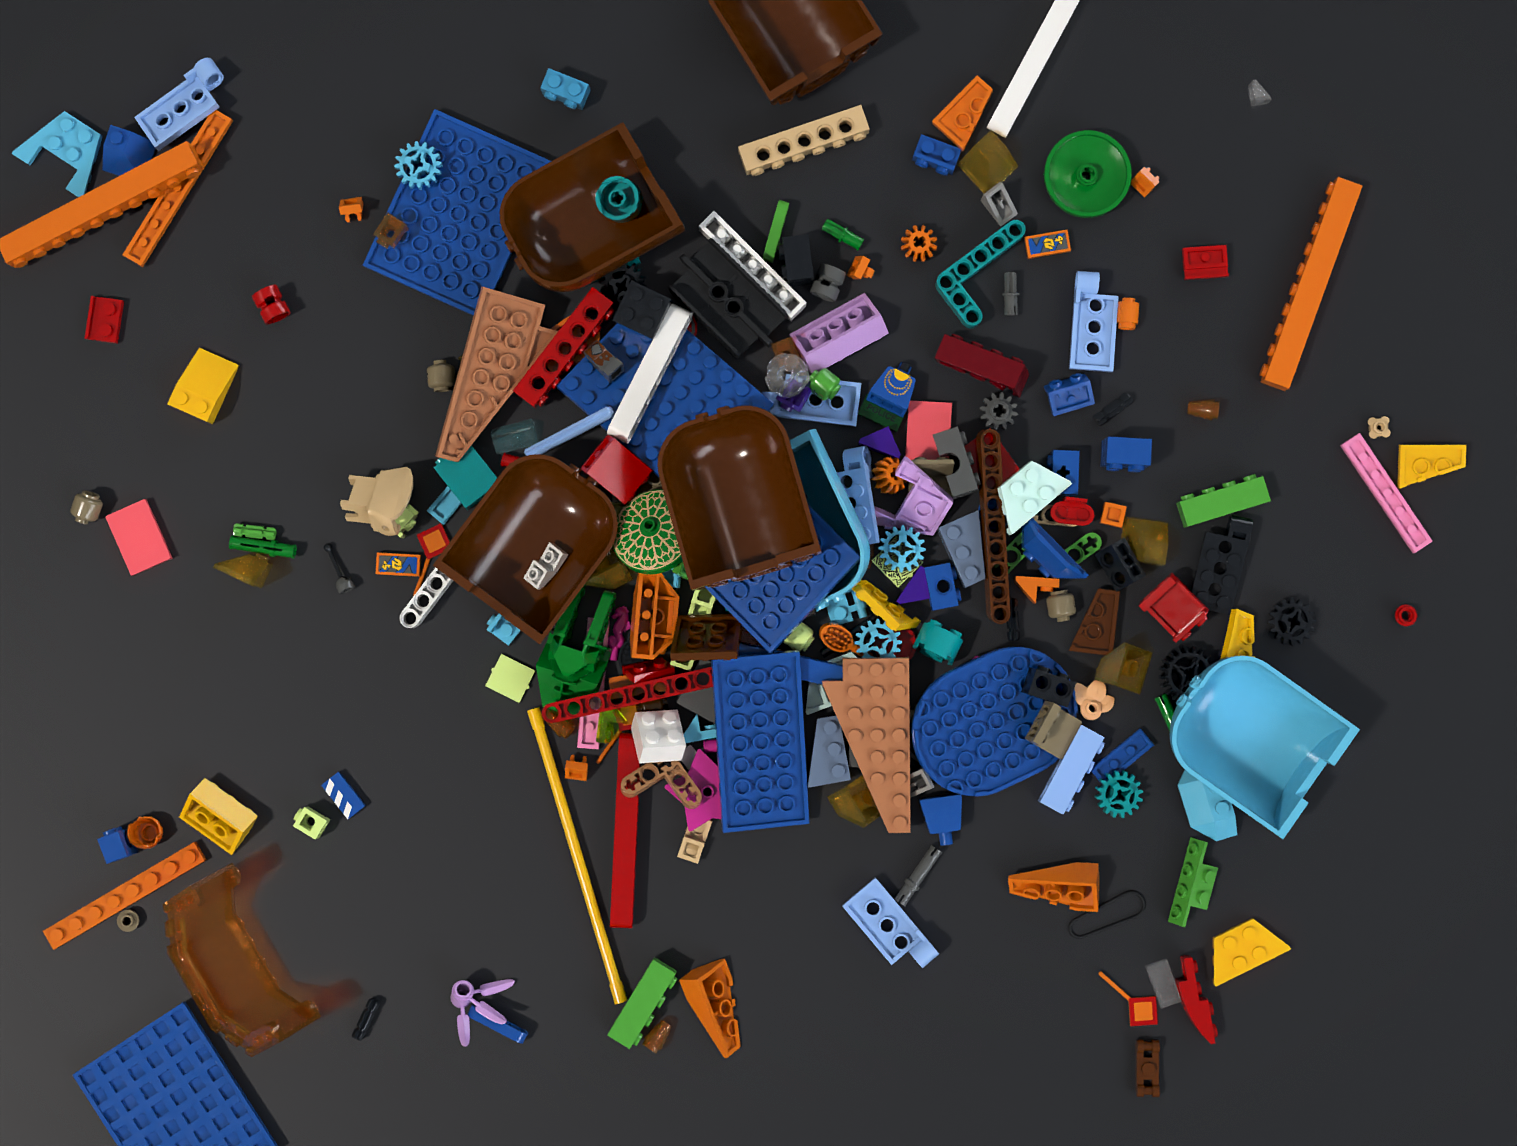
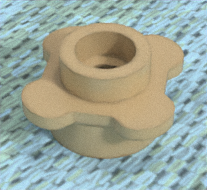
M1383 416L1380 419L1369 418L1368 429L1370 438L1375 439L1380 436L1387 438L1390 436L1388 417Z

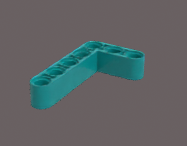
M1019 220L1010 221L938 276L935 283L937 291L966 328L973 329L977 327L983 316L979 307L961 284L1019 242L1026 231L1023 222ZM1017 227L1020 230V235H1011L1009 228ZM1000 240L1003 243V248H994L992 241ZM978 252L983 253L986 260L978 262L975 259V254ZM964 265L968 268L969 273L961 275L958 273L957 267ZM943 278L949 279L951 287H942L940 280ZM956 295L962 296L964 304L956 305L953 297ZM967 313H975L978 320L974 323L969 322L966 318Z

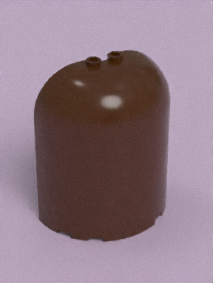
M707 0L772 105H776L778 102L780 105L788 103L794 98V95L797 94L800 98L844 72L851 60L855 63L867 53L866 50L869 49V45L875 46L883 35L862 0Z
M624 122L519 179L506 192L500 206V223L508 239L505 241V244L510 253L515 251L517 257L514 261L520 271L525 269L531 279L540 286L556 292H570L581 289L685 231L682 221L665 192L660 189ZM613 176L627 178L641 190L643 195L642 210L633 220L624 223L615 222L605 217L597 208L596 192L601 183L607 178ZM618 195L619 199L616 202L620 204L623 197Z
M724 406L716 409L717 414L709 416L708 412L698 414L694 420L685 422L675 428L666 437L661 446L658 456V474L691 590L705 589V586L714 588L729 584V579L733 582H740L790 567L793 565L792 561H797V563L804 562L813 558L812 554L816 556L822 553L788 434L782 423L773 414L755 406L730 408L729 406Z
M534 454L513 461L502 471L433 566L504 616L507 621L538 644H541L612 548L617 535L618 522L612 502L605 493L597 488L599 483L590 476L587 479L579 475L581 470L572 463L567 466L554 457ZM549 542L555 543L568 556L551 580L538 590L527 582L524 576L533 560H540Z

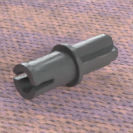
M1006 272L1004 274L1005 293H1002V296H1004V315H1018L1017 301L1019 293H1017V275L1015 272Z

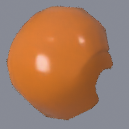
M141 816L128 825L126 836L129 843L135 847L149 849L156 846L162 839L163 827L160 821L154 817Z

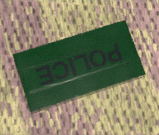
M866 394L858 415L883 427L889 426L890 430L897 433L903 418L867 401L868 394Z

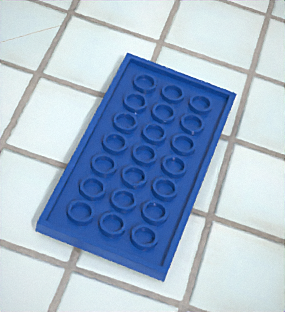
M794 650L741 655L737 659L711 660L722 832L728 833L809 824L800 652Z

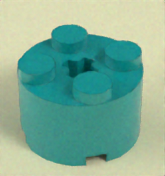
M621 176L609 177L601 183L596 192L597 208L605 217L619 223L628 222L641 213L643 206L642 192L635 183ZM618 195L623 197L620 204L616 202L619 199Z
M932 619L928 623L924 622L912 647L914 649L920 647L919 652L935 661L942 663L943 659L948 660L947 665H952L963 643L961 639L962 633L954 629L948 631L941 628L942 624Z

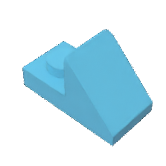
M697 714L684 733L685 742L690 743L716 738L715 724L704 726L705 730L701 731Z

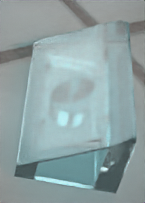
M533 419L491 429V437L497 455L538 443Z

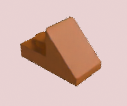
M1014 576L1013 578L1015 584L1033 604H1036L1037 587H1040V591L1053 592V588H1059L1060 579Z

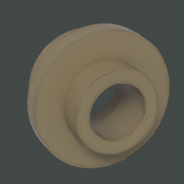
M124 910L117 917V925L122 931H133L139 925V916L133 910ZM125 917L131 919L130 925L125 924Z

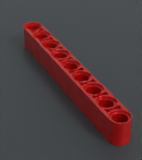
M712 667L549 703L543 708L542 716L546 722L556 723L713 687ZM700 673H707L709 675V682L706 685H700L697 682V676ZM683 677L688 681L686 689L678 690L675 683L678 678ZM659 682L666 685V692L663 695H657L654 691V686ZM637 687H641L645 691V695L641 700H636L633 697V690ZM615 692H620L623 695V701L619 705H615L611 700ZM593 697L600 698L602 702L601 707L597 710L592 709L590 706V700ZM572 702H577L580 706V711L575 715L571 714L568 710L569 704ZM550 707L558 709V717L552 720L547 716V710Z
M619 733L610 927L612 928L633 927L639 794L628 798L621 792L622 779L640 768L641 765L638 761L632 733ZM636 776L637 782L634 784L627 783L626 790H634V785L640 782L639 776Z

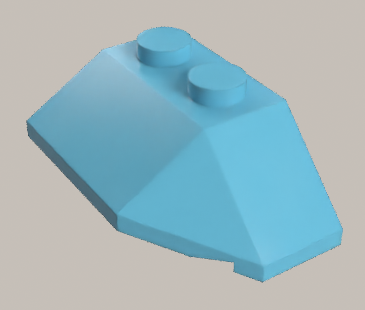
M1184 770L1177 786L1190 827L1215 841L1236 836V817L1232 803Z

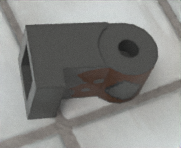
M598 340L583 351L586 358L609 383L613 382L625 371L623 363L617 357L615 358Z

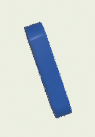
M471 1005L467 1013L470 1018L518 1043H524L528 1035L526 1030L509 1021L505 1024L495 1023L479 1014L475 1010L476 1005Z

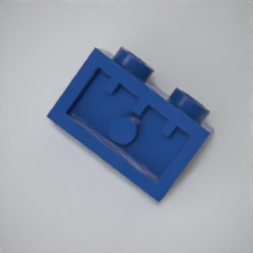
M921 134L912 160L915 161L917 166L922 168L929 166L935 168V171L941 175H952L961 149Z
M1076 373L1068 379L1053 380L1044 386L1053 416L1095 404L1091 383L1085 374Z

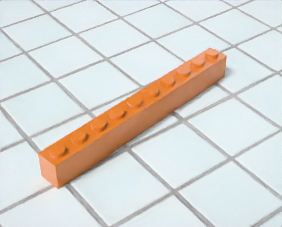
M185 141L0 238V251L6 264L14 268H21L27 265L28 261L43 257L47 254V251L64 246L66 241L83 236L85 231L102 226L106 220L121 216L129 208L139 207L143 201L158 197L162 191L180 185L181 181L198 176L199 172L204 170V167L194 146Z
M1337 177L1333 182H1329L1325 194L1328 195L1326 202H1322L1318 210V214H1320L1319 221L1314 223L1311 230L1313 238L1311 243L1308 242L1303 252L1306 255L1303 263L1300 262L1296 271V275H1299L1297 282H1293L1289 290V295H1291L1290 301L1285 303L1281 313L1284 318L1282 323H1278L1274 335L1277 336L1275 343L1270 344L1267 351L1269 356L1267 364L1264 363L1259 375L1262 376L1261 383L1282 391L1290 388L1362 185Z

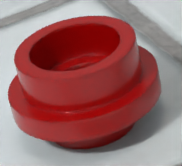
M1401 605L1395 611V620L1401 626H1410L1417 619V612L1411 605ZM1404 611L1409 615L1406 620L1402 617Z

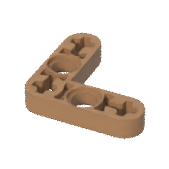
M671 761V767L663 766L660 769L661 774H659L657 768L662 766L663 762L646 763L622 779L621 792L628 798L637 796L665 778L686 808L695 809L702 800L700 790L679 761ZM645 770H652L655 773V777L651 780H646L642 774ZM636 776H639L640 782L634 785V790H626L627 783L634 784L637 782ZM675 776H683L686 782L681 786L674 784L673 779ZM688 786H690L688 788V792L690 793V795H696V802H693L692 800L687 801L688 794L685 791V789Z

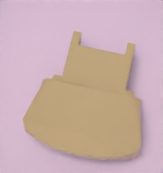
M402 467L381 470L380 474L376 475V478L349 475L350 485L354 486L349 501L341 500L340 505L342 510L354 511L355 514L346 513V521L370 523L374 531L387 536L398 535L401 526L396 524L395 520L404 512L413 490L411 469Z

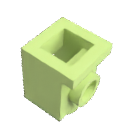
M410 504L405 508L402 515L395 520L396 524L401 526L398 536L403 539L406 537L403 532L405 530L410 531L416 524L415 519L419 513Z
M307 806L297 811L294 816L296 822L293 826L316 840L320 838L331 819ZM309 817L314 818V825L308 823Z

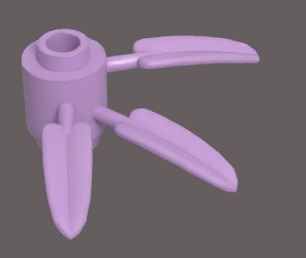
M513 979L482 984L480 989L474 990L470 982L465 980L458 981L453 985L450 998L452 1004L461 1009V1015L457 1016V1027L462 1046H468L470 1041L469 1016L465 1015V1007L469 1006L471 1002L476 1005L475 1010L487 1019L498 1024H505L507 1022L502 1014L484 1001L478 1002L473 999V994L481 993L482 996H488L504 991L513 986L515 982Z

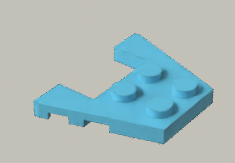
M64 111L16 148L12 154L31 166L42 148L50 151L77 169V172L65 189L80 197L86 194L88 183L91 181L93 164L96 162L103 136Z

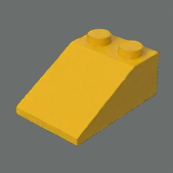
M199 348L178 380L167 404L213 424L240 365Z

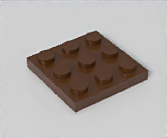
M732 614L678 616L670 651L671 661L737 659L743 625Z

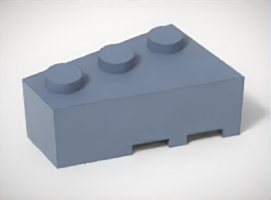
M979 510L937 529L963 588L985 579Z
M837 716L817 718L807 787L851 780L842 729Z

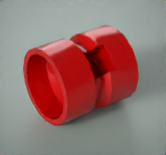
M277 285L267 286L252 295L256 307L261 309L260 315L266 325L276 323L291 313L286 302L281 301L282 294Z

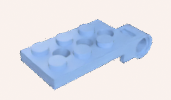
M211 58L199 60L193 69L183 75L186 78L184 82L134 117L158 151L220 107L210 94V91L222 83L224 76ZM198 93H203L201 99L195 100V96ZM186 105L183 112L177 113L180 106ZM163 118H168V122L165 125H159Z
M1076 272L1069 369L1113 372L1118 296L1097 294L1100 280L1099 272ZM1092 300L1099 301L1101 303V310L1096 312L1091 310L1090 302ZM1092 321L1097 322L1100 326L1099 332H1090L1088 324ZM1089 343H1095L1098 346L1097 354L1092 355L1088 353L1087 345Z
M786 374L784 392L792 378L809 387L811 383L808 380L809 376ZM840 380L839 385L841 388L835 395V397L838 396L843 399V406L840 408H834L829 398L825 401L822 400L819 405L814 406L810 403L809 396L801 412L794 409L789 412L780 407L781 402L775 398L777 395L782 397L783 394L762 392L765 397L774 403L770 413L775 417L856 427L861 383Z
M867 446L845 449L843 451L845 471L837 472L848 497H853L856 501L854 510L867 535L869 544L880 543L870 478H873L871 453ZM846 476L852 478V485L849 488L844 484Z
M876 877L842 905L891 965L908 951L922 968L939 955L933 945ZM875 902L879 905V911L876 914H869L867 912V905L869 903ZM889 919L893 922V928L890 931L881 929V922L883 920ZM904 936L907 939V945L904 948H898L895 945L897 937Z

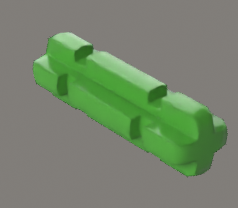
M236 523L233 528V535L239 537L245 535L248 538L263 539V537H266V540H275L277 534L274 527L264 529V526L248 524L244 526V524Z

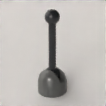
M329 543L325 544L324 550L328 552L339 577L336 582L338 593L344 594L353 590L355 585L349 577L342 575L333 555L332 545Z

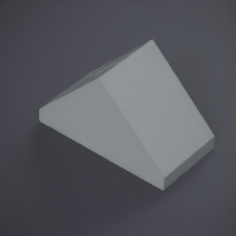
M999 182L983 194L980 200L1000 226L1018 214L1002 182Z
M922 767L910 772V798L934 788L929 775Z

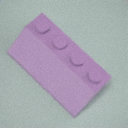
M863 293L789 335L806 366L813 373L815 370L819 372L821 369L843 360L863 347L889 334L881 314L867 295Z

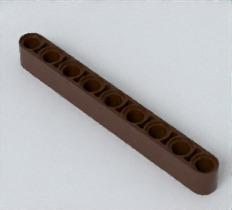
M982 429L976 436L978 476L981 485H979L985 570L986 614L989 620L997 624H1003L1010 618L1005 515H1003L1002 501L999 498L997 489L1003 484L1000 435L994 429ZM986 433H990L993 437L989 445L984 442ZM988 455H992L994 463L988 467L985 464V458ZM992 476L995 479V485L989 489L986 481ZM993 498L996 501V507L993 510H989L987 506L988 501ZM995 520L998 527L996 531L991 532L989 524ZM994 542H997L999 545V550L995 554H992L990 551V546ZM995 564H998L1000 572L994 576L991 569ZM996 586H1000L1002 590L998 597L993 596V589ZM997 608H1001L1003 614L1000 618L996 619L994 611Z

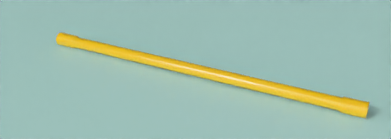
M540 707L528 710L527 713L532 729L535 732L610 982L613 1000L615 1004H620L627 1001L625 990L613 958L547 738Z

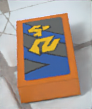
M1068 230L1024 237L1028 259L1071 252Z
M377 553V575L420 577L421 555Z

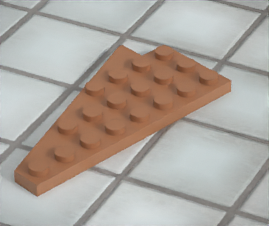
M481 287L436 457L459 462L558 331L540 326L545 309L544 304Z
M909 657L842 658L843 680H822V685L888 833H911Z

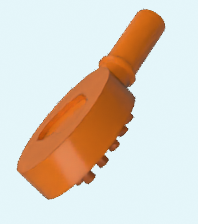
M829 622L820 627V639L831 650L837 652L850 650L856 653V650L860 648L859 645L854 644L851 633L844 626ZM867 651L869 655L873 656V653ZM861 652V653H856L857 655H859V656H861V657L863 656V653H862V652Z

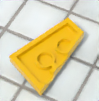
M1399 445L1397 488L1400 489L1407 485L1466 467V445Z
M861 580L852 588L857 598L866 602L871 607V611L875 615L880 616L891 630L899 631L917 628L921 622L917 617L911 619L904 614L905 608L901 605L897 606L894 603L888 602V596L867 580Z
M1231 609L1221 659L1231 656L1255 657L1252 656V644L1255 642L1254 615L1239 609Z

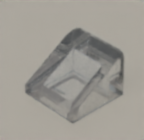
M1253 80L1248 85L1252 106L1268 104L1272 100L1257 80Z

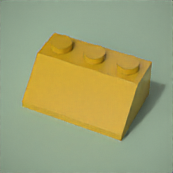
M206 778L189 794L179 816L180 819L231 855L234 854L252 829L258 817L251 809L246 808L233 796L228 795L218 788L215 783L210 782Z

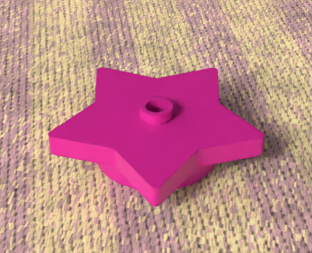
M701 749L697 750L688 775L702 794L701 803L697 808L688 809L685 807L689 831H693L712 818L721 819L718 765ZM681 776L673 782L674 784L681 786L686 782V780L683 776ZM666 784L664 788L679 800L669 784ZM688 786L685 789V791L688 794L687 801L692 800L693 802H696V795H690V793L688 792V788L690 786ZM705 788L712 790L710 796L704 795L703 790Z

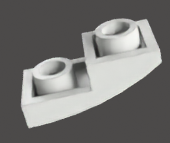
M549 542L540 560H533L524 579L540 590L560 569L568 554L555 543Z

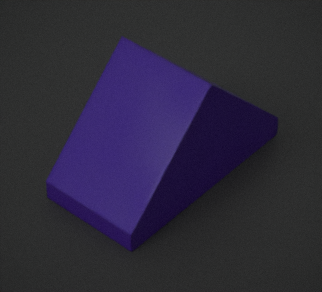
M889 426L860 438L858 443L860 446H867L870 450L891 458H900L901 455Z
M919 566L895 601L898 605L930 599L924 567Z

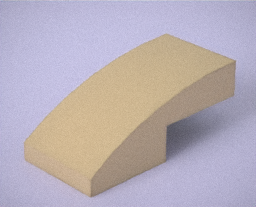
M712 819L693 831H689L687 826L677 857L698 864L713 821Z

